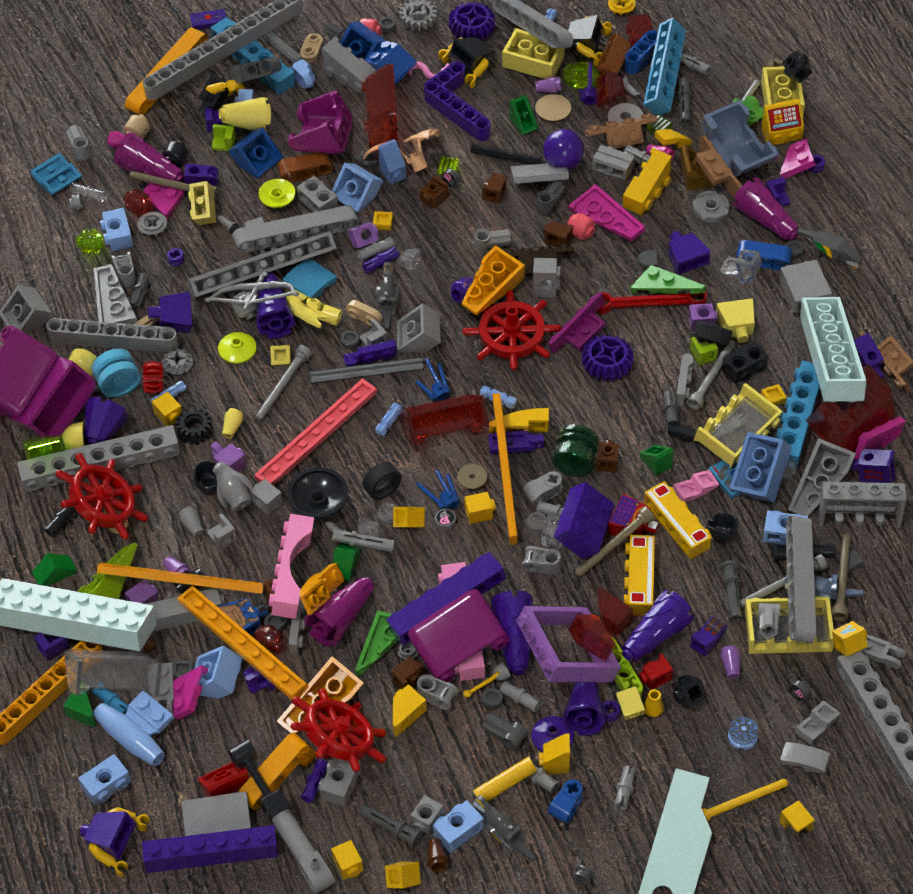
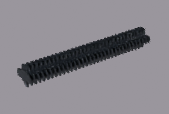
M472 142L470 153L527 165L542 164L541 156L536 158V155L535 157L534 155L532 157V154L527 156L525 153L523 155V152L521 155V152L520 154L517 151L512 153V150L508 152V149L503 151L501 148L499 150V147L497 150L495 146L494 148L493 146L488 148V145L484 147V144L479 146V144L477 145L476 143L475 145V142L474 144Z

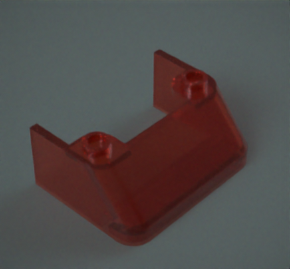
M385 64L367 76L365 81L362 82V91L366 92L367 121H364V132H368L369 149L393 139L396 140L398 145L394 65Z
M469 394L400 409L408 441L413 444L425 442L424 438L462 429H470L471 432L482 430V426L489 427L484 396L481 394Z

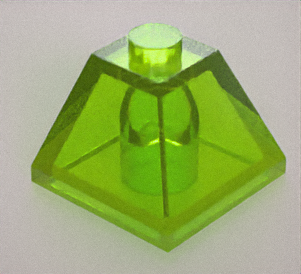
M62 435L42 436L22 441L27 460L66 451Z

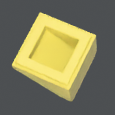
M290 345L270 346L271 365H291Z

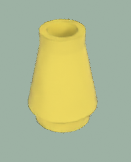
M230 408L225 413L223 437L233 438L244 420L243 413L240 410Z

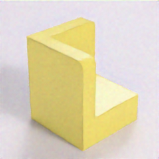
M637 687L616 693L624 721L645 714Z

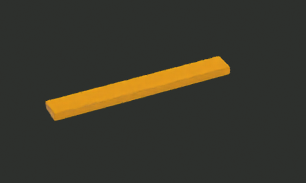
M493 393V408L509 545H517V529L501 394Z
M99 563L97 566V573L261 594L263 592V584L259 582L108 563Z
M193 585L177 598L184 608L291 701L293 697L299 696L307 689V683Z

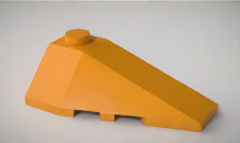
M332 656L310 681L307 689L298 697L312 705L316 701L321 700L318 690L324 688L330 699L346 703L352 699L364 682ZM292 703L277 722L290 733H298L299 731H293L290 726L293 722L303 723L306 712Z

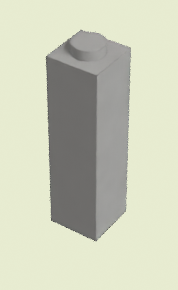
M217 588L200 591L216 606L225 604L223 594L219 595ZM179 596L147 603V605L154 606L157 625L153 631L199 620L178 602L177 598Z

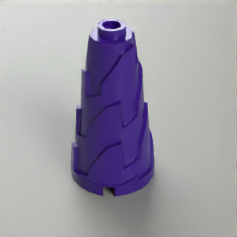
M267 273L262 282L278 281V278L272 273ZM281 287L258 290L257 299L283 294ZM285 297L257 303L256 324L257 330L262 336L267 334L270 339L282 338L291 333L292 326L294 328V315L290 307H288Z
M664 590L658 595L653 606L644 615L640 624L634 629L630 638L622 647V655L626 660L637 661L675 633L678 634L693 621L694 613L691 615L688 613L691 607L679 594L674 591L667 594L668 590Z
M512 591L502 592L492 598L491 607L511 639L502 648L508 670L513 672L514 675H522L529 667V651H531V648L518 626L517 619L524 606H533V597L524 591H517L518 596H512Z

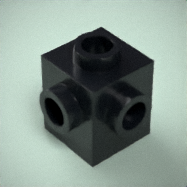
M794 51L782 61L785 74L799 84L813 73L809 64L810 60L805 54Z
M688 674L682 675L675 683L671 684L674 690V699L685 706H695L708 698L702 681L697 677Z

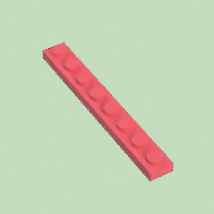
M362 378L254 474L255 480L260 483L266 479L273 486L278 483L376 395L377 388Z

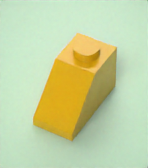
M407 685L404 689H399L393 697V734L396 737L427 711L426 699L410 685Z
M563 734L543 744V753H539V766H543L546 774H569L570 734Z

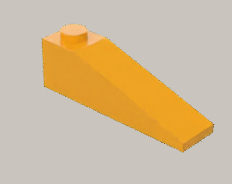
M495 245L483 257L481 266L476 272L475 278L462 301V306L475 315L479 314L505 296L507 291H512L525 278V265Z

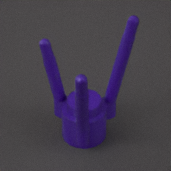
M589 62L588 86L582 90L580 81H576L580 101H583L586 105H593L600 101V94L606 79L603 75L596 91L592 86L591 62Z

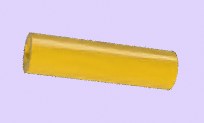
M528 756L477 787L473 792L477 797L479 795L483 796L488 802L537 772V769Z

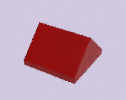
M232 761L197 778L206 797L238 793L249 779V775L244 766L237 768Z

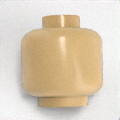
M141 114L139 116L132 115L124 126L125 136L133 132L144 139L151 129L148 118Z

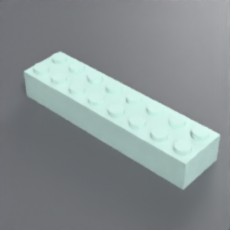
M840 297L802 298L800 319L824 402L864 401L866 378Z
M2 578L0 581V626L41 632L43 634L140 652L157 625L153 605Z

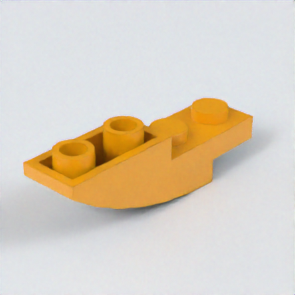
M337 563L330 564L322 572L314 574L302 586L299 596L308 615H312L331 598L330 593L344 582L342 572L339 570Z

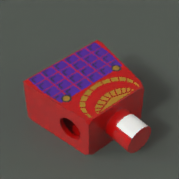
M622 494L608 522V534L617 536L638 518L637 515L644 506L650 511L651 508L626 494ZM652 521L650 524H642L630 535H643L644 531L656 534L659 523Z

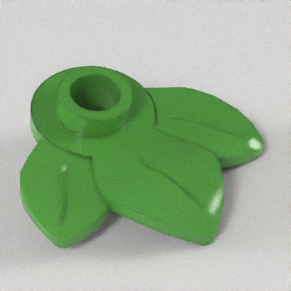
M747 96L744 101L741 100L750 112L747 125H753L759 119H763L764 108L759 107V101L754 96ZM735 98L733 103L739 101L740 99Z

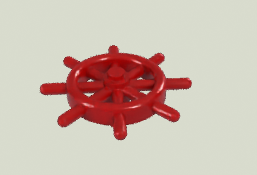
M509 290L506 293V302L498 303L481 312L483 316L481 317L479 327L464 328L462 330L463 335H480L481 342L485 348L477 354L479 361H482L492 353L498 357L510 359V368L516 370L518 368L517 359L528 356L533 352H537L544 358H549V351L540 346L544 335L549 332H559L562 327L558 324H544L543 317L539 311L547 305L545 300L539 301L532 307L529 304L514 301V293ZM506 314V318H505V319H503V318L500 317V316ZM529 320H531V321L535 324V325L523 326V325H524L525 323H527ZM492 321H494L496 324H498V325L501 326V327H488V326L490 325V323H491ZM523 333H535V335L530 339ZM493 334H501L495 340L490 337ZM519 339L524 344L517 346L516 341ZM507 340L509 341V346L502 345V343Z
M77 453L75 458L81 469L74 476L62 470H57L55 473L56 477L69 483L68 492L70 499L63 500L60 504L61 507L69 508L74 506L76 511L90 522L88 528L90 534L96 532L97 526L116 528L121 538L127 540L129 533L123 524L130 516L142 522L148 520L146 514L134 509L135 498L133 493L141 492L142 486L140 484L129 486L127 481L114 471L116 465L114 459L108 461L107 467L88 465L83 454ZM87 478L88 481H89V483H90L91 485H89V484H87V483H85V482H83V481H81V480ZM97 479L102 480V484H101V485L99 484V482H98ZM82 490L90 495L84 496ZM119 496H120L122 502L119 501V500H117V499H115V497H119ZM113 507L121 510L122 513L117 514ZM104 508H105L107 514L102 513V510H103Z
M324 688L318 690L321 700L316 701L312 705H309L297 696L292 698V703L306 712L303 718V723L293 722L290 727L293 731H304L310 741L318 748L315 754L318 759L333 757L348 761L353 772L360 771L361 767L358 760L364 758L367 754L380 763L386 761V756L372 747L374 737H385L386 730L372 728L365 716L359 712L362 707L360 702H355L350 706L344 702L330 699Z

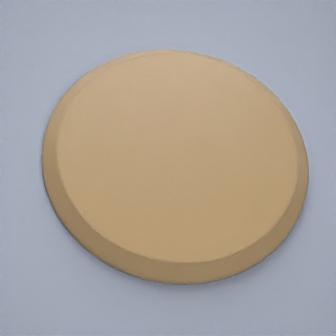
M550 94L540 98L536 103L535 109L541 118L548 121H559L570 114L571 104L568 99L561 95Z

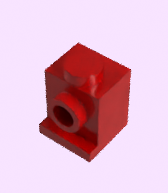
M660 654L658 655V660L646 663L638 676L643 685L646 684L649 690H653L672 680L673 668L664 655Z

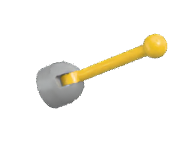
M500 663L493 669V676L474 688L465 690L463 696L465 698L471 697L472 693L493 680H507L511 677L507 667Z

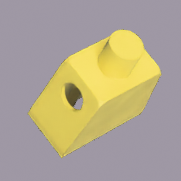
M753 299L717 303L716 311L720 326L733 331L731 338L737 337L739 343L747 342L749 340L748 335H752L754 332Z

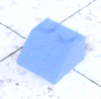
M344 163L332 191L336 193L339 202L344 205H350L354 211L360 212L376 197L383 180L356 164Z
M225 646L198 656L194 669L201 665L208 668L207 674H202L199 685L202 686L200 696L220 699L232 694L235 689L237 675L241 670L242 657Z

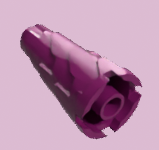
M133 132L128 133L120 141V143L124 144L122 148L117 146L114 155V163L117 166L128 171L178 182L184 181L183 172L171 163V160L158 153L157 149L144 142V139Z
M753 178L754 183L750 180L747 181L734 196L737 202L732 201V205L738 211H742L748 217L773 231L783 240H795L799 235L797 233L799 229L797 223L785 212L759 178Z
M360 577L354 583L334 594L312 615L307 614L304 618L306 628L309 625L312 628L309 634L320 644L327 647L333 644L332 647H334L344 636L345 631L355 620L357 613L374 591L373 582L369 578Z

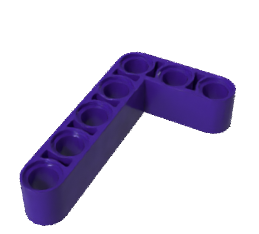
M453 62L425 82L424 100L475 139L486 141L491 135L490 120L452 93L465 82V65L461 62Z

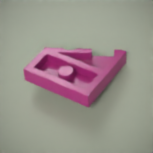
M807 139L789 146L780 171L784 179L816 166Z
M149 183L143 191V197L146 199V196H149L150 200L148 202L152 203L155 210H159L166 219L169 218L184 197L183 190Z
M201 665L173 680L174 718L180 720L195 711L197 699L202 690L199 682L202 674H207V667Z

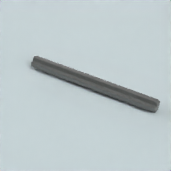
M422 357L310 371L309 379L311 383L422 369L424 368V361Z

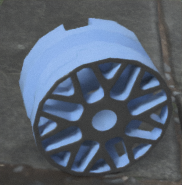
M747 716L734 718L729 724L728 738L732 747L738 750L742 748L744 751L753 748L758 739L759 727L757 722Z

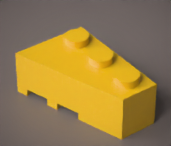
M653 147L650 150V159L647 163L643 162L641 168H643L642 172L638 177L634 176L623 194V207L641 216L646 210L651 208L653 201L660 197L664 187L669 186L672 179L670 177L672 156Z

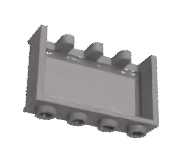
M823 482L818 507L819 526L824 524L825 513H834L837 525L843 523V513H854L857 525L863 524L864 514H875V521L879 526L884 524V514H895L896 528H900L906 504L905 483Z

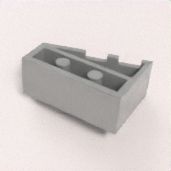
M335 36L322 48L324 74L350 87L357 93H361L364 96L368 95L379 84L378 71L363 58L358 59L351 53L352 49L343 47L339 43L340 39Z

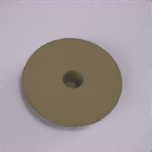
M468 464L458 471L457 479L461 486L467 489H477L485 484L487 473L479 465Z

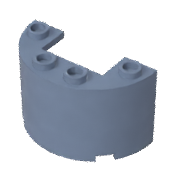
M741 100L706 114L702 119L704 135L707 134L708 140L712 142L713 147L722 156L735 177L775 161L779 155L778 150L772 146L770 141H767L764 146L756 138L755 132L749 128L747 122L750 112Z

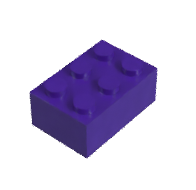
M587 482L570 488L553 537L582 559L599 553L615 504Z

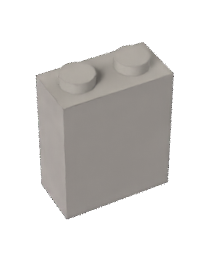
M817 260L781 267L779 281L794 314L801 311V301L804 297H832V292Z

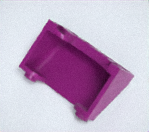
M338 89L300 103L297 117L303 123L301 134L292 133L289 135V147L299 152L328 154L344 152L353 119Z
M11 325L5 327L0 333L1 341L3 342L0 348V416L16 417L25 409L58 355L51 348Z
M477 589L470 590L408 631L409 639L433 677L444 682H451L455 675L453 668L487 646L491 649L500 650L511 641L490 604Z

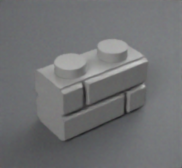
M600 145L592 160V170L627 181L634 169L635 156L629 152L615 150L611 146Z

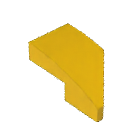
M662 129L655 131L654 137L663 146L674 144L681 148L683 144L687 146L692 145L690 138L674 130Z

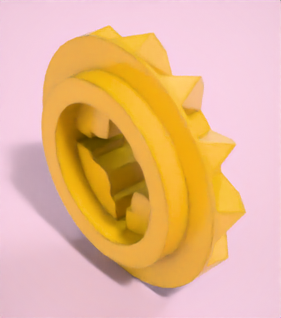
M608 0L609 11H613L614 14L619 13L622 15L625 13L628 15L629 12L634 11L636 2L635 0Z

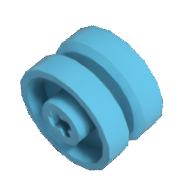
M112 349L104 352L96 358L91 367L101 392L107 397L115 398L127 395L139 385L141 380L140 372L135 365L131 353L125 349Z

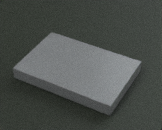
M548 163L510 166L512 179L515 184L569 179L567 167H553Z
M246 791L181 801L185 836L251 828Z

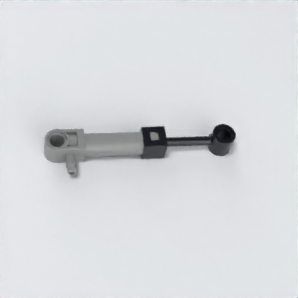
M246 739L228 749L229 756L237 768L245 766L262 792L264 798L261 799V808L270 823L275 825L298 862V868L311 890L317 894L335 884L333 874L318 850L315 851L291 813V807L282 792L277 790L272 793L254 765L253 760L257 758V754L251 742Z

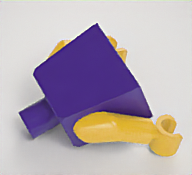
M120 807L95 814L90 825H82L80 834L89 845V851L98 861L109 868L110 866L114 867L116 875L124 877V874L118 868L124 867L128 870V865L125 861L117 862L115 859H120L136 823L140 831H146L148 826L141 822L149 823L150 819L146 814L135 816L136 813Z

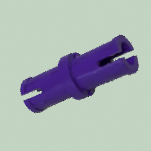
M392 247L383 253H377L374 258L362 263V268L366 274L379 267L383 268L385 262L399 258V252L395 247Z
M316 759L311 774L307 776V784L300 797L303 801L308 803L314 802L319 782L326 773L327 761Z

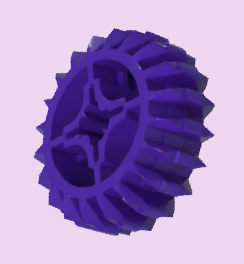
M468 1L467 4L461 3L460 6H456L455 9L451 10L448 18L449 28L456 39L461 37H477L483 41V38H488L489 34L493 33L495 27V16L492 9H489L488 5L477 4L476 1L474 3H469Z
M611 333L608 337L602 334L601 338L595 336L594 340L589 339L588 344H585L581 357L585 372H589L590 377L596 375L597 380L603 378L604 382L607 379H611L613 382L614 378L620 380L622 375L626 376L628 371H631L632 364L634 363L633 349H631L630 343H626L625 338L619 340L618 335L612 337Z

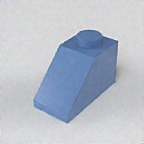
M393 139L379 145L380 172L391 185L405 179L406 165L396 140Z

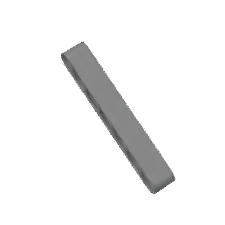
M519 0L492 1L495 12L552 48H569L572 46L573 35L571 32Z
M346 205L236 229L232 237L238 250L241 253L297 242L327 231H331V234L344 232L357 227L360 222L353 207Z
M53 318L46 323L49 340L57 344L156 352L175 351L178 348L177 334L175 329L171 327Z
M789 515L786 522L790 640L812 644L816 636L812 521L809 518Z

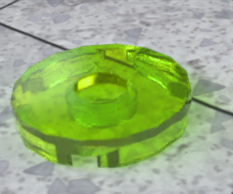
M576 62L573 65L572 63L568 64L563 73L564 81L574 88L585 89L588 86L589 63ZM592 65V86H595L598 82L599 73Z

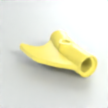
M297 290L295 292L299 293L298 296L291 295L286 297L287 305L290 306L293 313L317 328H321L322 325L318 320L337 326L341 319L342 310L327 304L325 305L318 299L310 298Z

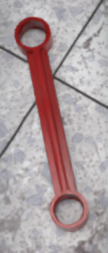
M689 291L688 294L611 297L608 293L601 292L604 301L608 304L601 306L596 313L607 314L612 308L706 304L707 292L690 294ZM699 296L702 297L703 300L696 301L693 300L692 297Z

